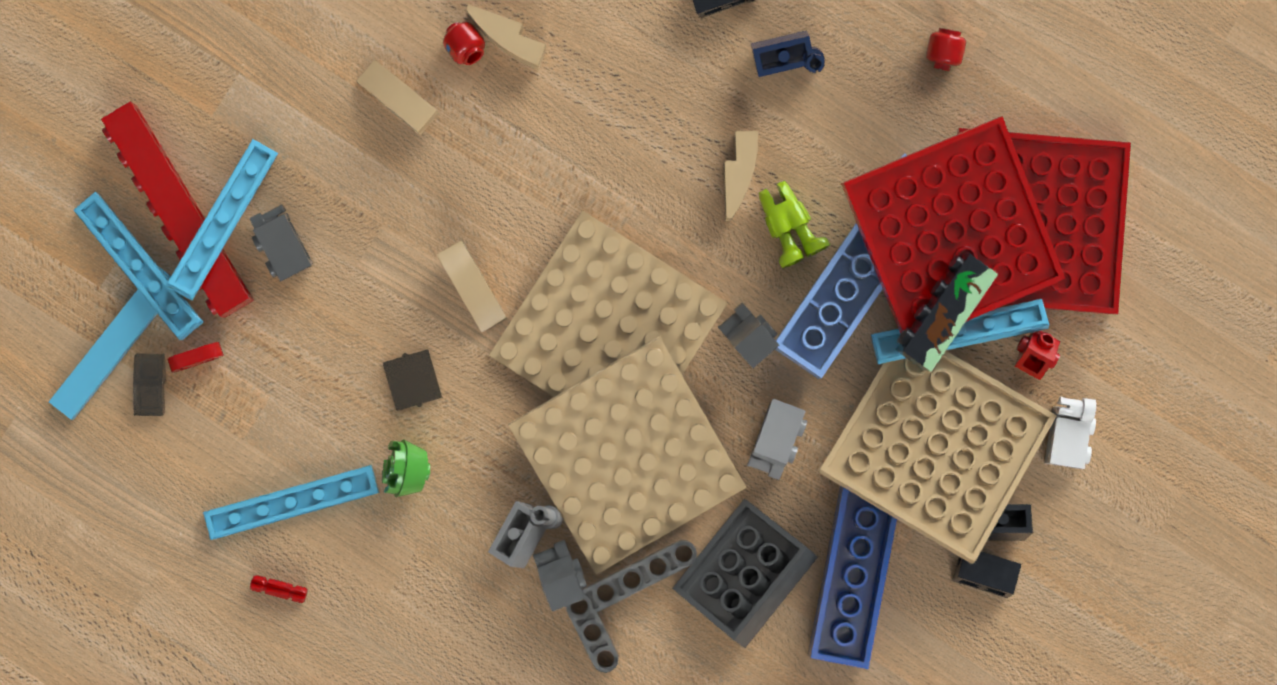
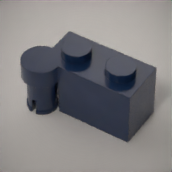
M807 30L751 43L758 77L805 67L810 72L816 73L817 70L821 72L825 66L823 52L819 48L811 46Z

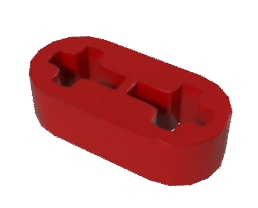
M214 342L167 358L171 373H175L219 359L224 354L220 342Z

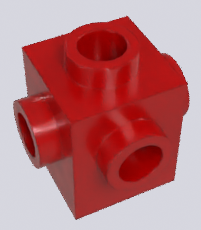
M1043 331L1031 332L1029 337L1024 335L1016 347L1019 355L1015 367L1041 380L1049 368L1053 369L1060 358V354L1057 351L1061 341Z

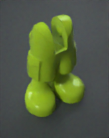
M785 180L776 183L780 196L784 201L780 204L775 205L767 189L759 192V199L766 215V225L772 238H779L782 244L783 254L779 258V264L782 269L805 259L792 238L791 230L796 231L807 258L830 246L829 240L826 237H816L807 227L811 218L805 206L797 200Z

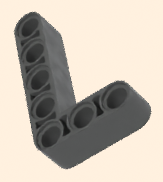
M688 540L676 541L583 588L584 600L588 604V609L584 613H576L571 605L566 606L567 613L594 667L598 671L604 673L611 672L616 668L619 659L618 651L598 612L693 564L697 557V551ZM687 545L691 548L692 555L690 559L680 561L676 558L675 551L679 546ZM659 558L664 560L666 569L663 573L654 574L650 571L649 564L653 559ZM632 571L639 575L640 582L636 587H628L624 584L623 577L627 572ZM601 585H609L613 588L614 595L610 600L599 598L597 590ZM590 624L597 625L601 630L600 636L594 640L587 638L584 633L586 626ZM604 650L611 652L614 656L613 662L607 666L600 664L597 659L598 654Z

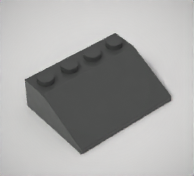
M744 498L672 589L735 642L746 648L818 557Z

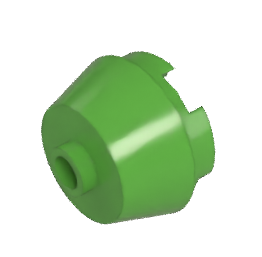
M404 439L401 442L390 441L388 450H392V453L387 460H384L382 470V483L388 484L384 489V493L400 497L421 492L425 481L430 476V463H428L427 451Z

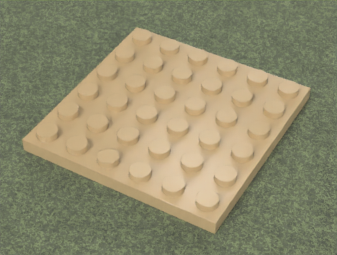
M582 210L489 356L551 396L556 397L660 336L679 371L683 374L728 303Z
M660 336L508 424L595 574L602 572L747 488Z
M947 351L944 352L931 372L922 370L907 358L883 363L819 473L973 564L1057 415Z

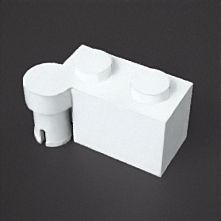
M1060 396L1057 405H1064L1067 408L1053 406L1052 413L1057 415L1049 429L1044 463L1085 469V464H1089L1092 453L1088 443L1089 436L1094 434L1096 419L1094 418L1096 400L1083 398L1081 401Z

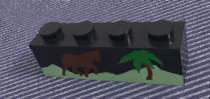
M971 254L957 255L951 260L947 267L949 272L943 280L940 279L933 286L930 292L932 297L927 304H922L914 315L915 322L910 329L906 328L897 340L899 345L895 350L922 370L930 372L933 370L998 275Z

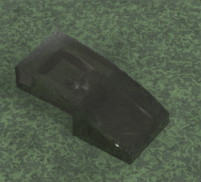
M135 354L133 370L134 416L164 415L165 354Z

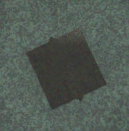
M429 349L410 355L404 353L400 358L383 362L396 411L416 405L417 407H422L423 403L443 398Z

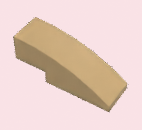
M468 4L466 10L469 17L495 46L520 63L538 71L540 70L547 51L546 44L522 36L524 31L522 23Z
M376 60L356 80L360 86L419 135L439 115L433 106Z
M735 131V160H727L723 164L725 221L732 220L749 188L758 152V131Z
M462 240L437 254L481 332L507 319Z

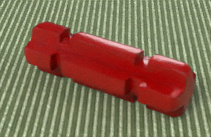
M259 575L253 576L250 583L252 591L259 593L265 591L267 595L286 600L292 598V601L298 603L305 602L308 593L306 587L298 585L293 587V584L271 578L266 580V577Z

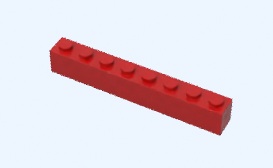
M130 101L101 118L105 125L102 132L111 144L115 142L120 150V152L116 153L117 157L125 168L130 167L135 175L131 178L132 182L140 193L144 191L149 199L146 202L147 207L154 217L159 215L164 224L161 226V230L169 241L174 240L179 249L175 252L181 261L203 224L205 217L140 109ZM222 249L199 291L203 289L209 298L205 300V303L213 315L218 313L220 317L226 318L253 302L254 299L225 250Z

